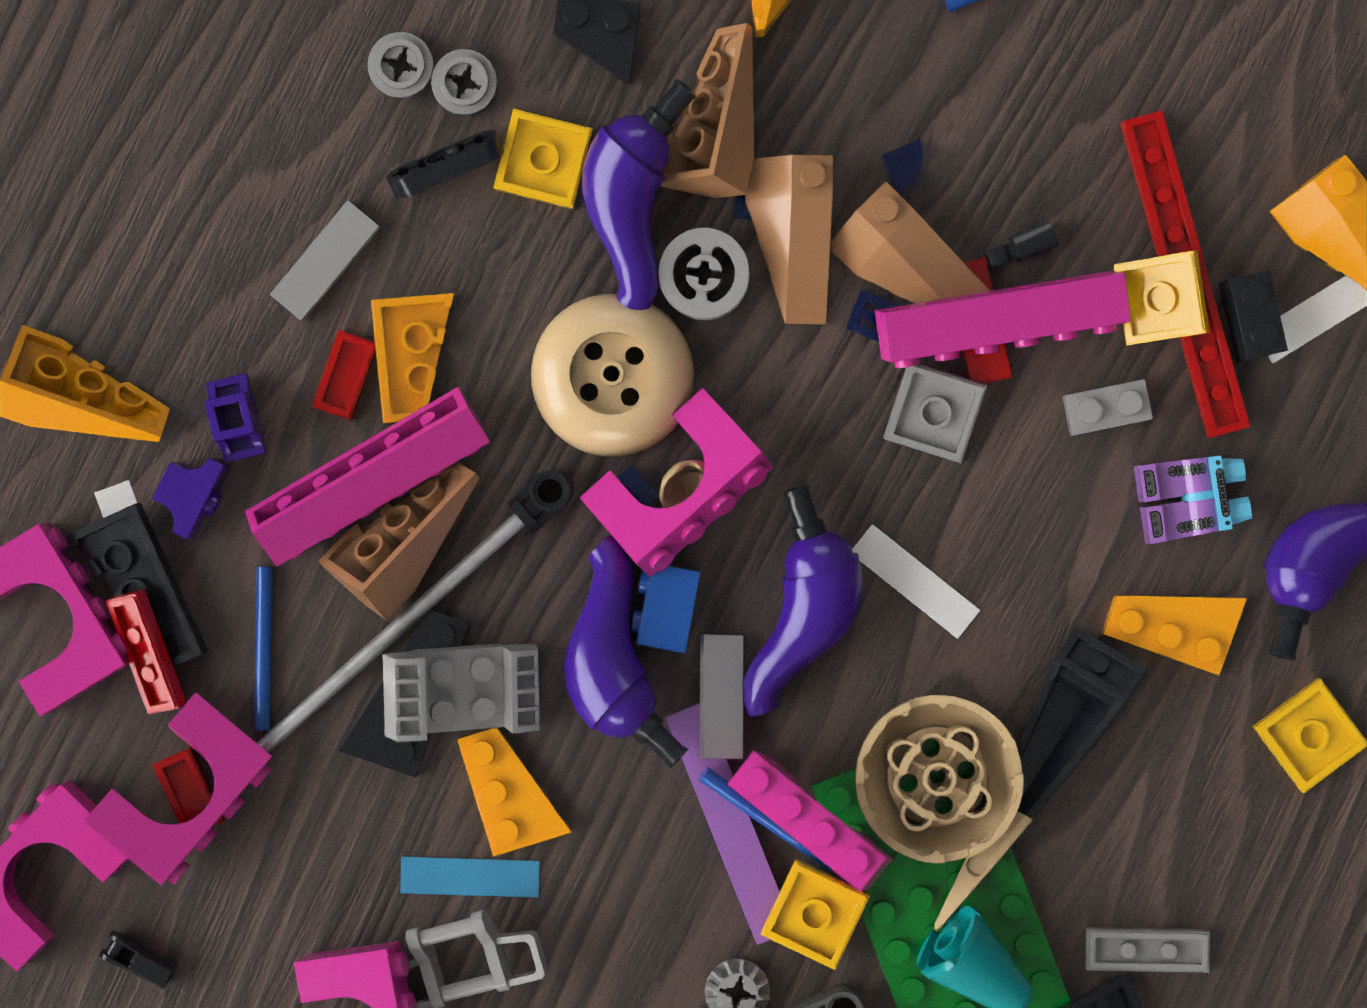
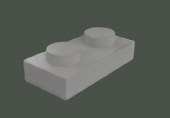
M1145 379L1062 396L1070 436L1153 419Z

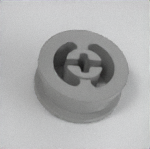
M713 228L691 229L673 239L665 249L659 264L660 286L669 304L682 315L703 321L718 319L732 312L743 300L749 285L748 260L738 242L728 234ZM694 247L700 248L701 253L689 261L687 264L688 270L699 271L702 268V264H708L710 272L723 274L719 261L712 256L716 250L723 251L733 263L735 269L733 285L723 298L715 302H710L707 297L720 287L721 279L709 278L707 285H700L698 277L686 275L689 286L696 292V296L693 299L685 298L675 285L674 272L676 264L686 251Z

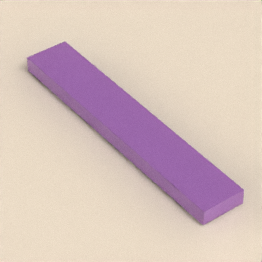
M699 702L669 714L665 718L672 735L684 747L689 749L682 757L683 763L755 942L759 945L771 940L760 934L780 891L750 816L699 781L700 775L707 767L729 782L733 778L727 759H699Z

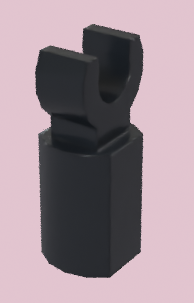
M1048 222L1009 238L1008 244L987 251L983 255L984 258L986 257L988 268L992 269L1014 259L1019 263L1054 249L1059 245L1053 228Z

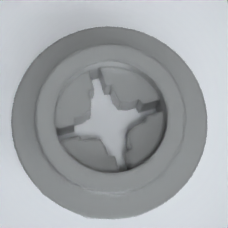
M395 32L382 37L372 47L368 57V73L373 84L381 92L391 98H409L423 91L432 77L433 57L427 45L417 36L406 32ZM405 49H407V63L417 71H403L401 77H398L397 82H395V69L384 61H399L401 55H404Z
M459 49L449 52L438 61L432 73L431 86L436 100L442 107L453 114L470 116L482 109H486L489 102L495 96L497 76L492 64L485 56L473 50ZM469 67H472L470 70L471 81L477 87H480V90L467 88L464 94H461L460 99H458L459 87L448 77L455 78L457 76L462 78L465 72H468Z
M730 959L720 963L711 971L705 984L707 1005L709 1008H733L731 995L725 993L724 990H720V988H734L739 980V976H742L744 990L755 996L741 997L736 1008H766L770 1000V986L765 973L755 963L745 959Z

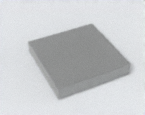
M921 363L916 366L906 367L883 439L962 463L987 389V384Z

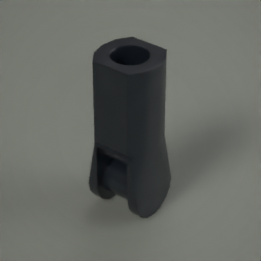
M111 931L109 934L111 941L106 950L102 949L99 956L103 960L164 989L177 968V964L145 948L125 934ZM125 948L135 952L131 961L121 957Z

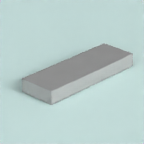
M347 200L269 295L299 320L304 321L381 227Z
M700 635L699 759H743V635Z
M1085 927L1084 968L1097 971L1209 973L1210 931L1208 929Z

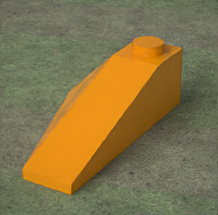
M1344 155L1326 166L1269 212L1294 244L1305 251H1310L1325 261L1329 267L1337 272H1342L1367 291V181L1347 155Z
M25 325L21 326L0 379L1 417L30 427L159 442L170 411L169 407L130 382L120 383L104 373L106 367L96 360L89 363L72 352L74 346L65 340Z

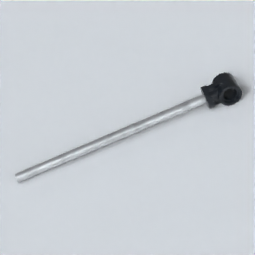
M555 470L543 471L537 474L524 489L508 502L509 507L514 512L512 516L257 741V744L270 753L526 525L535 533L561 509L565 508L572 500L574 493L573 484L569 477ZM549 479L557 480L562 486V495L554 503L547 502L541 494L542 485Z

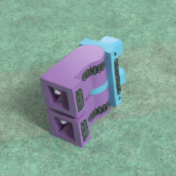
M1221 455L1133 466L1139 502L1181 497V501L1140 507L1146 544L1161 543L1168 540L1233 529L1232 524L1252 518L1249 497L1228 499L1226 483L1246 481L1243 459H1222Z

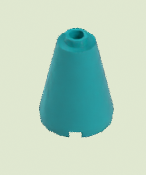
M970 906L960 907L939 934L933 930L930 932L919 951L916 961L917 967L922 970L920 972L926 978L987 1008L1028 1007L1032 998L1030 982L977 911Z

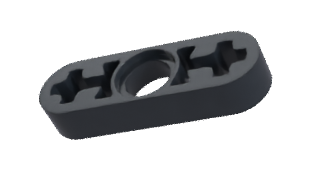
M483 131L404 164L391 171L386 179L395 198H406L490 163L500 157L504 149L496 131Z

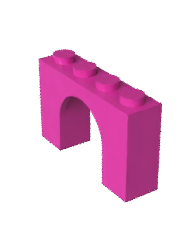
M703 388L672 415L701 448L704 456L702 480L690 497L668 508L645 506L632 495L611 470L580 497L615 540L649 577L667 568L678 552L687 544L697 541L703 535L705 528L719 516L730 512L735 506L736 501L750 488L759 486L767 477V473L774 468L762 451Z
M49 523L37 524L0 547V601L28 584H43L62 595L68 603L73 616V633L66 649L57 658L19 681L39 716L55 711L129 665L126 657L127 648L107 620L111 617L108 607L100 597H93L86 585L90 582L86 571L79 562L73 563L65 551L68 548L67 540L56 526L51 528Z
M197 693L191 697L170 721L168 726L170 730L204 757L211 767L215 785L213 795L207 807L197 817L185 823L175 825L161 824L146 817L114 789H111L84 820L88 826L160 886H163L167 881L174 885L190 867L185 861L195 848L200 852L204 851L218 834L212 829L222 816L230 820L245 803L240 797L250 784L257 788L272 771L267 765L271 761L272 756Z
M753 751L728 785L860 892L869 890L894 859V856L866 833L855 830L814 799L796 783L798 779L768 754Z
M71 780L59 786L55 782L49 785L36 799L41 805L31 815L27 812L21 814L8 828L12 835L2 845L0 844V956L16 972L26 966L55 936L22 903L16 892L14 884L15 867L25 849L36 843L60 845L79 859L102 883L113 877L129 860L84 822L85 818L97 805Z
M400 940L311 953L294 962L301 1003L347 997L360 1000L371 1008H417L415 996L412 992H409L406 977L409 973V961L407 954L401 950Z

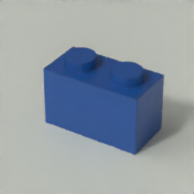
M669 565L664 570L656 572L652 577H649L642 570L638 593L646 594L643 611L637 609L634 611L630 632L631 634L638 635L637 644L682 653L686 652L700 577L699 570Z

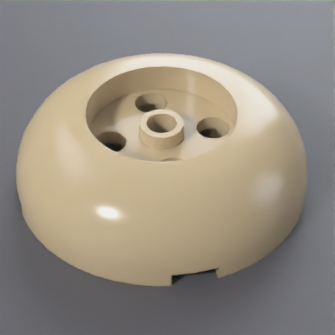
M600 294L573 303L561 311L549 323L534 351L531 365V384L536 405L543 419L562 440L581 451L593 455L619 457L647 450L663 440L678 425V422L672 415L691 399L694 385V366L691 351L683 333L665 312L653 304L649 309L632 310L620 304L617 300V294ZM594 342L600 344L603 349L602 356L597 360L588 359L585 355L586 346ZM632 347L640 348L644 354L642 362L637 365H632L626 360V352ZM610 366H614L620 371L619 378L614 382H609L604 377V371ZM587 383L594 384L598 389V395L592 401H585L580 395L582 386ZM627 388H633L639 394V400L633 406L625 405L621 400V394Z
M929 695L911 699L886 713L873 726L863 742L856 765V791L860 807L874 832L887 845L907 857L923 862L945 863L975 856L989 848L1005 833L1018 811L1024 784L1018 748L1006 727L992 713L974 702L948 695ZM928 739H934L939 743V751L934 756H926L922 751V745ZM963 761H969L974 766L973 775L967 779H963L957 774V767ZM932 770H943V780L939 783L931 782L929 778L930 772ZM905 774H912L917 779V785L912 791H904L900 787V779ZM941 796H946L951 799L952 807L949 812L941 814L935 809V801Z

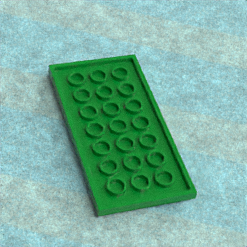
M934 739L926 740L922 745L923 753L926 756L936 755L939 751V743ZM963 761L957 767V774L963 779L970 778L974 773V766L969 761ZM856 767L811 784L816 800L855 830L866 833L894 856V859L869 890H865L870 893V898L861 916L897 1008H987L926 978L920 972L922 970L917 967L916 962L919 951L930 932L933 930L939 934L943 930L942 928L939 931H935L934 924L966 858L945 863L923 862L907 857L887 845L871 828L860 807L856 791ZM932 770L929 774L931 782H941L944 778L943 770ZM912 774L903 775L900 779L901 789L904 791L915 789L917 785L916 777ZM941 796L935 801L937 812L943 814L951 810L952 801L949 797ZM1010 847L960 907L970 906L982 916L1030 982L1032 998L1027 1008H1059L1070 1002V998Z

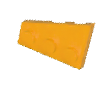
M454 293L371 300L383 423L398 422L429 404L441 345L443 344L445 327Z
M1115 595L1101 634L1220 675L1247 598Z
M499 728L485 729L457 739L493 857L572 833V829L560 816L547 794L540 788Z

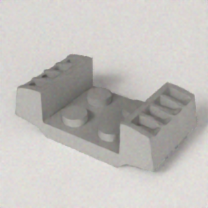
M536 643L458 646L382 654L384 733L386 737L394 741H426L427 733L505 727L511 733L540 730L538 647Z

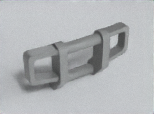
M486 910L472 912L470 918L423 930L421 927H416L406 931L407 945L414 957L408 960L409 969L419 965L429 997L416 1001L417 1008H441L448 1006L449 1001L494 989H497L498 992L511 990L513 986L541 980L549 971L537 932L531 930L500 934ZM475 934L483 945L491 973L446 985L433 944ZM526 942L530 946L536 970L512 976L503 944Z

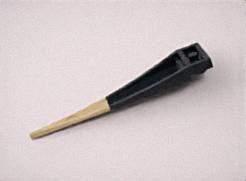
M1078 627L1074 629L1051 666L1017 745L1024 776L1023 794L1018 811L1011 825L994 844L975 856L966 857L934 924L935 931H939L945 926L1125 711L1126 705L1147 675V668Z

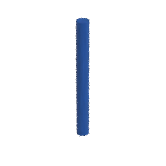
M257 566L254 730H270L273 603V567Z
M709 767L702 772L699 777L701 783L829 872L833 871L827 864L728 785L729 781Z

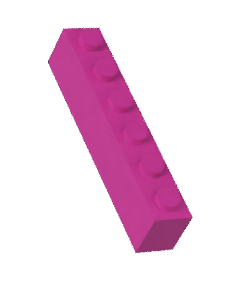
M1106 271L875 310L881 359L894 362L895 368L919 365V358L934 355L935 361L956 359L960 357L959 351L974 349L975 354L993 353L999 351V344L1014 342V347L1034 346L1039 344L1038 337L1053 335L1054 341L1074 339L1079 337V330L1093 328V334L1118 331L1117 324L1131 322L1125 273L1117 271Z
M456 387L246 510L245 513L251 532L275 565L279 566L288 560L297 558L306 549L318 542L333 537L339 530L359 518L369 516L375 509L390 500L405 495L411 488L426 479L439 475L445 468L460 459L475 454L481 447L490 443V440L459 387Z

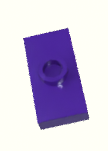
M244 373L207 382L208 401H204L213 441L218 443L224 462L229 463L267 454L249 375Z
M209 458L204 465L197 469L188 468L178 462L169 463L152 499L165 505L171 511L174 518L173 533L185 539H195L206 515L212 517L222 500V495L218 491L231 467L230 465L214 458Z

